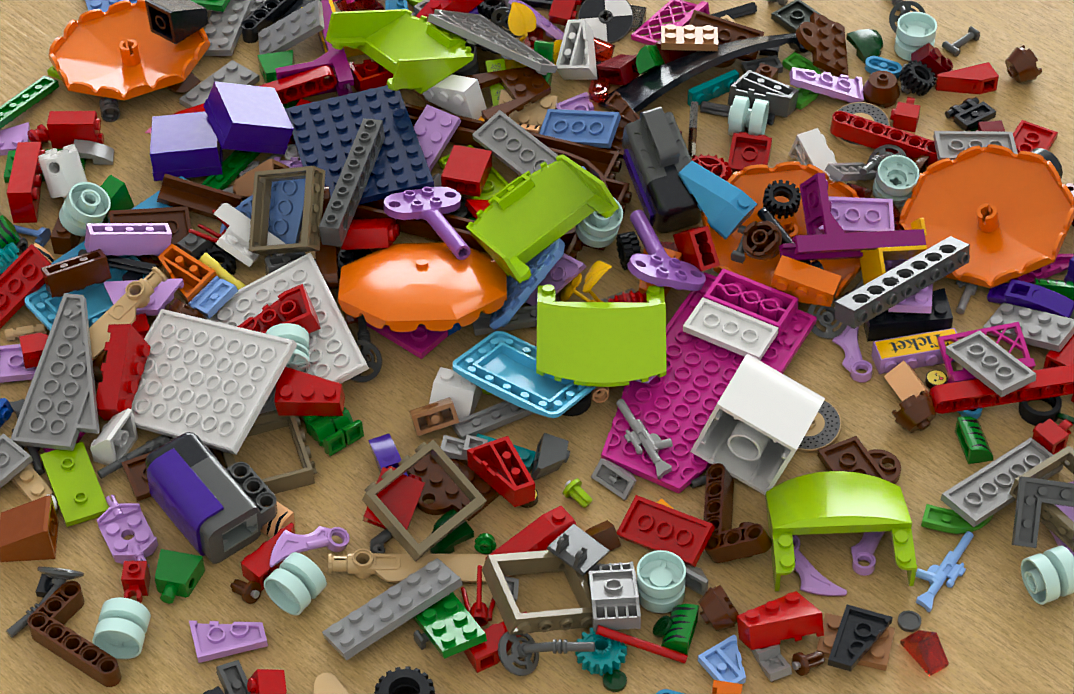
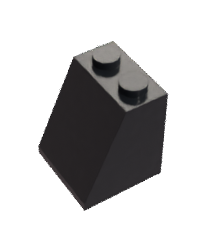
M145 0L151 32L174 44H178L209 24L206 8L191 0Z

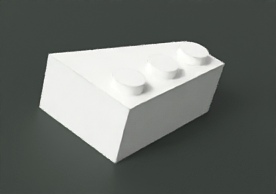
M585 19L567 21L556 62V70L564 80H597L594 34Z
M451 74L423 93L426 100L455 115L479 120L482 116L481 111L487 109L478 79Z
M818 128L798 134L789 152V156L791 158L795 157L801 165H814L828 176L830 174L825 171L828 163H837L833 151L828 148L826 139Z

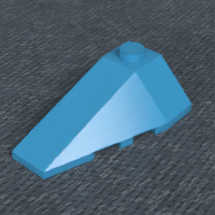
M691 161L678 173L689 193L693 194L698 202L697 206L700 211L703 210L708 218L707 222L710 227L725 240L752 215L757 206V203L741 189L694 161Z

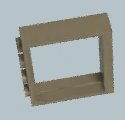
M315 166L255 172L249 251L259 255L320 251L321 236L319 225L323 212L325 170ZM306 178L301 243L267 246L272 182Z
M277 410L259 414L247 435L249 437L289 426L303 469L261 479L273 494L315 484L314 474H317L315 462H310L309 458H312L309 445H304V442H306L304 430H299V426H301L299 416H279ZM221 451L226 468L236 463L233 454Z
M434 440L428 444L423 442L415 449L416 454L412 457L409 455L404 457L398 463L399 467L394 471L392 468L386 471L381 476L383 480L378 484L375 482L371 483L364 490L366 493L362 499L415 562L481 509L487 501ZM430 454L471 502L418 544L378 498L377 494L426 455Z
M1067 446L1019 477L1040 479L1062 464L1074 474V449ZM1019 477L1015 479L1009 492L1016 500ZM1042 503L1040 522L1074 552V522L1056 505Z
M551 551L493 554L487 556L482 572L509 635L593 627L591 594L585 577ZM564 571L580 608L529 613L519 612L504 576Z

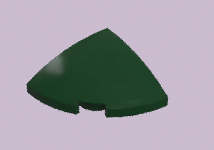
M862 29L847 33L846 39L857 49L856 56L864 64L870 56L880 57L883 40L877 30Z
M452 509L441 516L434 524L432 533L458 512ZM466 521L430 549L431 554H451L455 552L454 546L473 538L474 531Z

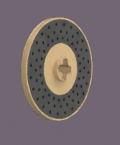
M853 102L837 110L890 126L886 113L878 106L870 103ZM836 137L840 142L847 146L854 148H869L867 146Z
M824 400L797 451L818 452V450L832 445L837 440L841 431V417L837 409L830 402Z

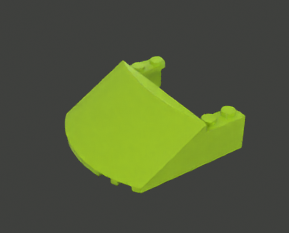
M407 9L332 12L325 39L335 49L341 50L344 46L353 49L358 48L394 74L393 78L387 81L388 88L394 91L414 89L422 94L473 61L474 54L471 53V47L465 46L466 41L459 35L427 22L428 17L426 16L415 17L412 15V11Z
M564 154L557 156V161L547 165L546 161L541 163V169L532 174L530 171H527L510 182L488 201L490 205L484 211L479 210L476 213L478 217L474 223L469 222L466 226L471 235L507 276L513 277L518 283L528 280L532 275L531 270L526 265L528 261L594 211L604 218H609L619 208L603 181Z
M551 284L538 285L536 374L544 376L546 373L554 376L555 381L561 382L562 378L574 380V385L594 387L629 385V381L640 379L643 383L648 382L651 376L657 375L660 378L666 375V303L664 287L649 286L646 291L647 303L555 302L556 291L554 286Z
M827 471L792 478L766 492L769 537L772 539L771 559L775 591H780L781 575H788L795 569L792 535L891 531L895 562L899 568L907 570L909 586H914L917 564L911 529L912 521L901 487L868 474Z

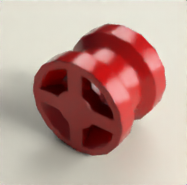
M43 124L38 125L37 129H31L27 132L30 142H50L49 132Z

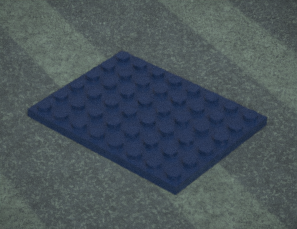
M386 85L285 108L294 128L292 135L302 167L315 166L325 170L324 187L329 186L330 196H332L363 118L383 120L385 140L359 205L385 199L391 194L404 192L405 190L434 187L432 175L400 90H391Z

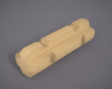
M43 323L36 324V326L32 324L16 327V329H5L7 341L15 340L17 337L19 339V336L29 334H47V328Z

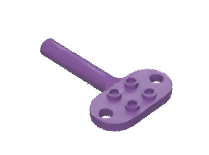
M424 187L418 190H405L385 198L383 209L389 217L400 220L424 219L457 259L464 260L470 255L471 250L442 215L454 212L460 208L461 195L459 192L449 187Z
M636 210L632 212L630 221L648 255H632L627 264L628 270L638 279L658 287L667 286L676 290L683 289L689 291L701 290L706 281L704 273L687 262L670 258L666 254L644 211Z

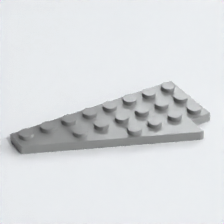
M435 9L434 14H429L428 22L453 32L462 38H466V42L469 44L484 46L501 54V57L504 59L515 60L535 69L539 74L556 73L557 66L481 14Z
M66 293L63 295L11 436V440L17 445L73 451L80 432L99 434L87 301L84 295Z

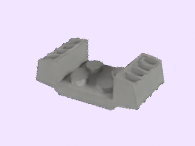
M633 562L599 563L591 568L587 574L592 603L593 631H596L598 625L612 630L641 629L639 594Z

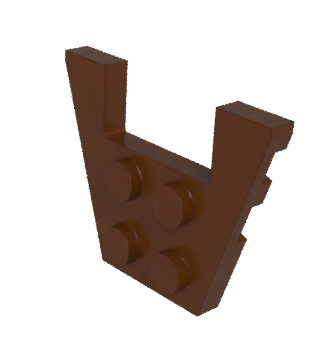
M615 91L605 104L608 109L619 112L621 119L611 148L602 149L619 152V158L624 159V149L622 147L624 127L628 123L640 119V117L624 101L621 95Z

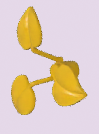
M513 2L508 16V27L514 35L522 36L519 41L522 42L528 36L527 32L535 30L536 17L533 11L526 5ZM561 39L554 41L553 59L555 65L562 43ZM505 59L506 70L526 67L515 60Z
M596 261L585 276L583 292L589 293L595 301L588 299L576 290L582 280L581 273L562 289L560 300L566 302L574 293L586 302H603L591 289L612 266L602 261Z

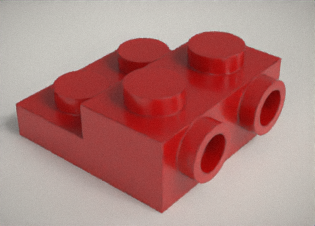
M745 132L733 133L728 160L732 172H739L744 167L751 165H768L772 138L766 135H749Z

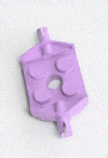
M111 495V499L107 496L106 501L109 508L97 519V523L115 562L124 564V561H146V557L152 555L156 550L158 542L141 511L140 504H118L115 495ZM126 535L134 536L130 540L123 539Z

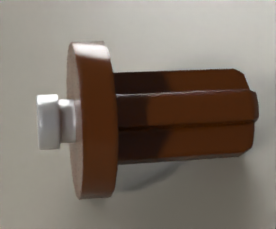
M235 579L230 585L232 592L241 595L242 600L248 604L255 603L260 597L261 585L258 582L249 581L246 583Z
M818 651L807 655L798 652L792 656V667L800 676L807 675L810 668L822 665L825 662L823 653Z

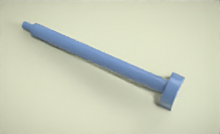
M14 225L17 233L37 237L34 242L42 247L50 239L51 231L49 228L41 227L39 230Z

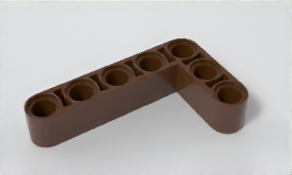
M329 186L324 187L322 218L331 198ZM320 239V251H315L316 264L329 290L339 289L337 246L323 245Z
M721 463L713 464L706 473L704 521L712 523L715 529L704 550L714 563H724L767 552L772 546V539L761 524L755 523L732 529L734 479Z
M67 581L29 616L27 623L32 639L103 686H116L121 681L117 660L64 625L83 607L85 602L80 584L76 581Z

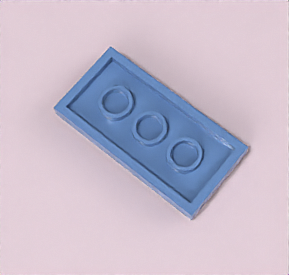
M548 109L539 134L598 148H611L621 116L619 112Z

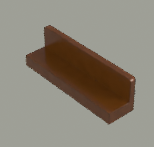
M164 174L157 202L173 207L188 206L189 212L219 220L212 211L217 210L223 203H228L235 208L240 205L242 196Z

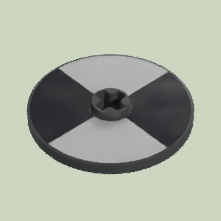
M585 0L579 10L578 19H585L594 34V42L612 44L623 39L631 30L633 10L627 0ZM604 15H608V21H604Z

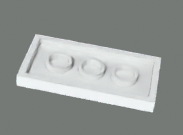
M702 297L683 325V332L744 357L749 354L758 360L762 359L777 336L779 329Z

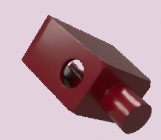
M620 54L596 65L600 82L626 85L638 77L640 74L636 67L637 54Z

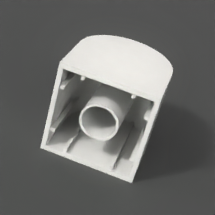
M747 354L715 406L690 452L712 465L716 463L723 464L732 477L765 495L767 491L774 487L797 451L825 398Z

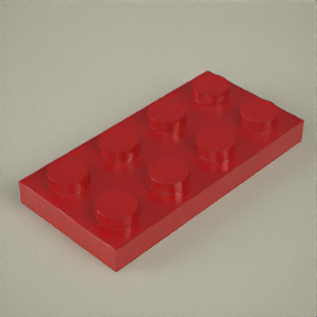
M33 244L0 275V329L25 304L26 296L38 291L45 284L41 268L52 264Z
M636 495L617 530V535L621 539L652 551L664 550L678 555L685 564L696 567L715 526L712 523Z

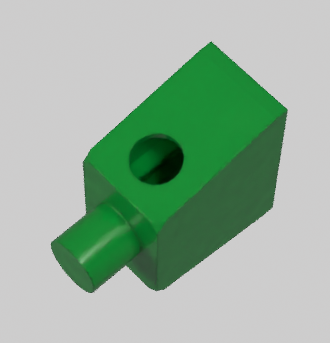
M293 50L258 55L259 69L265 83L277 80L275 68L295 65Z
M109 175L100 186L110 198L111 205L109 211L132 209L134 204L125 183ZM106 214L104 220L108 222V216Z
M161 549L155 574L157 591L162 593L160 599L163 602L171 604L176 596L185 598L190 596L205 572L203 556Z

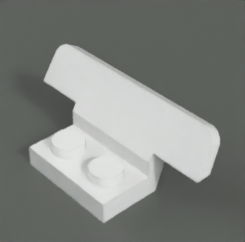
M223 203L214 215L230 226L219 238L216 245L250 267L259 256V254L249 251L251 219L228 203ZM268 232L267 246L285 244Z

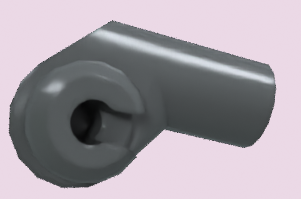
M384 529L371 539L370 551L372 553L384 554V544L392 538V534L387 529Z

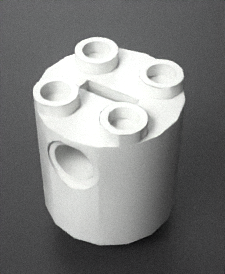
M75 144L63 147V150L57 151V148L45 151V154L38 156L51 198L63 197L65 201L75 184L87 182Z

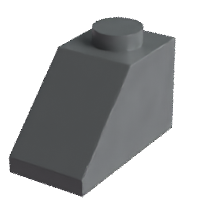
M189 233L177 243L178 248L199 260L198 257L202 251L206 252V248L212 249V246L216 245V243Z
M547 433L543 434L536 448L531 472L533 480L559 470L563 462L567 463L570 451L567 450L568 440Z

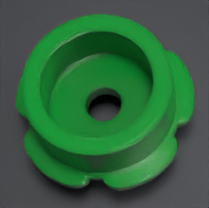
M482 533L475 539L476 544L474 547L476 551L482 554H491L492 550L496 549L495 538L491 534Z

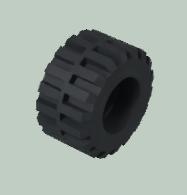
M405 666V669L397 667L393 672L391 670L387 671L386 677L381 676L379 683H376L374 694H435V688L432 679H428V674L425 672L421 674L418 668L411 670V667Z

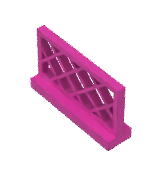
M670 0L631 34V40L647 45H656L657 40L654 39L660 38L661 40V32L652 34V32L661 31V26L669 24L675 26L689 25L694 10L710 14L708 2L701 1L697 5L683 0Z
M1019 322L937 338L949 377L948 383L978 378L964 367L962 370L953 372L951 366L953 359H949V356L946 354L944 342H956L958 339L965 338L979 330L985 335L992 333L997 336V344L1002 339L1012 345L1008 351L1009 353H1011L1014 347L1022 351L1024 358L1018 360L1031 370L1036 366L1034 358H1030ZM1015 329L1017 335L1015 341L1004 335L1006 330Z

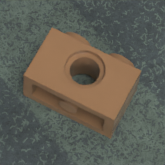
M450 397L409 411L418 436L460 423Z

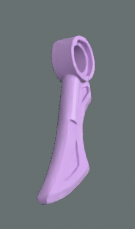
M847 326L839 336L834 337L832 342L843 349L845 359L842 365L851 373L852 379L857 382H867L872 377V365L862 359L858 344L859 326L855 329ZM858 369H864V370H866L867 372H866V373H858L856 370H858Z
M319 526L312 533L298 535L285 530L273 548L269 565L271 568L293 552L301 553L322 547H327L333 552H341L349 542V534L340 527L330 529ZM332 536H339L343 543L337 544L333 542Z
M886 531L863 532L861 541L851 547L852 568L855 573L866 576L874 572L876 558L873 554ZM866 560L870 565L861 566L858 561Z
M792 535L795 546L794 570L801 579L800 590L822 596L847 595V590L826 579L799 551L800 539L798 536Z

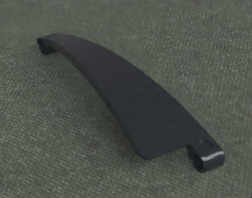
M796 33L737 40L718 45V51H697L670 61L642 74L615 91L621 95L634 112H638L686 80L731 59L752 52L782 46L786 43L789 44L791 49L800 52H807L808 50L798 41ZM615 91L601 99L598 105L608 109L605 103Z

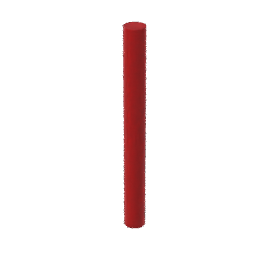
M600 625L596 628L595 634L684 664L687 661V654Z

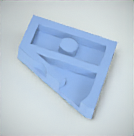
M735 634L698 655V662L714 680L738 684L746 682L745 670L742 667V658L738 650Z

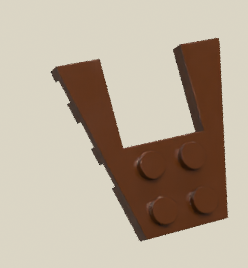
M528 66L464 76L478 79L481 89L501 83L513 99L482 110V118L485 122L499 110L509 117L510 113L523 110L524 105L529 102L533 104L551 93V87L543 76Z

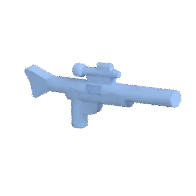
M965 532L954 551L948 552L940 566L932 565L927 571L917 569L915 577L929 581L931 585L927 592L916 599V603L924 607L927 612H931L933 599L946 578H949L946 586L952 588L958 575L962 576L966 571L964 563L960 565L956 563L974 537L972 532Z

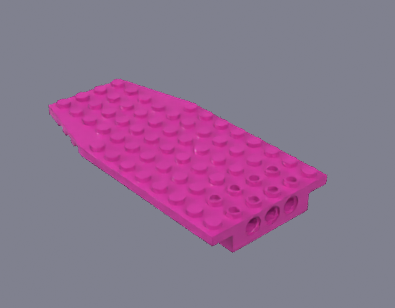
M722 269L717 277L704 272L706 281L702 289L691 291L666 326V375L660 378L656 376L648 384L634 380L629 381V385L624 386L621 397L636 420H641L649 434H657L661 440L671 438L673 446L659 450L658 455L664 462L672 466V471L658 480L656 466L644 447L641 445L643 453L637 454L631 442L628 443L625 439V431L629 430L632 432L633 430L618 406L601 458L680 494L691 484L692 480L698 478L712 465L690 451L745 358L742 355L683 332V325L702 297L778 327L777 336L760 361L783 374L817 320L816 316L798 310L799 298L726 269Z

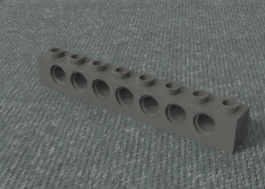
M363 118L319 225L323 245L340 247L343 245L385 140L383 120Z
M952 236L942 240L835 301V319L853 329L857 328L969 263L970 244Z

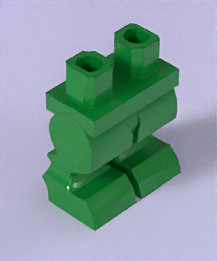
M345 407L343 416H302L307 433L315 441H318L319 446H322L325 453L329 456L345 448L346 444L349 446L364 437L362 421L355 420L353 422L350 412Z

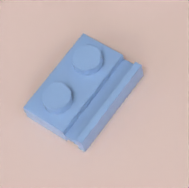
M215 276L188 305L210 319L238 292V289L234 284Z

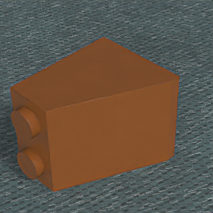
M51 495L1 512L0 562L56 558L59 521Z

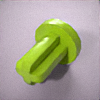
M578 478L566 482L563 495L566 498L571 496L583 508L588 507L592 502V498L581 488L582 482Z

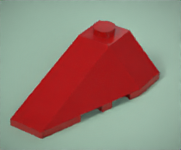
M303 284L284 291L270 306L268 304L262 308L263 311L256 317H249L237 326L261 333H266L272 326L284 323L299 325L305 328L309 334L321 329L316 311Z
M561 505L541 515L489 555L548 550V545L570 526L576 525V522Z

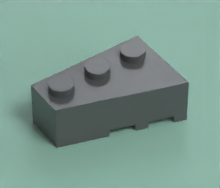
M748 70L730 86L728 105L731 106L736 95L749 97L751 109L755 99L768 100L769 113L788 117L796 109L799 90Z

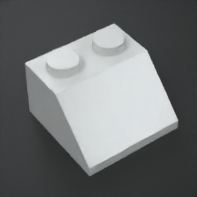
M440 367L433 382L429 404L450 397L458 419L474 413L482 394V388L460 376L455 371Z
M128 408L112 416L109 422L103 426L100 435L91 443L90 450L94 462L107 466L128 454L138 439L132 409Z

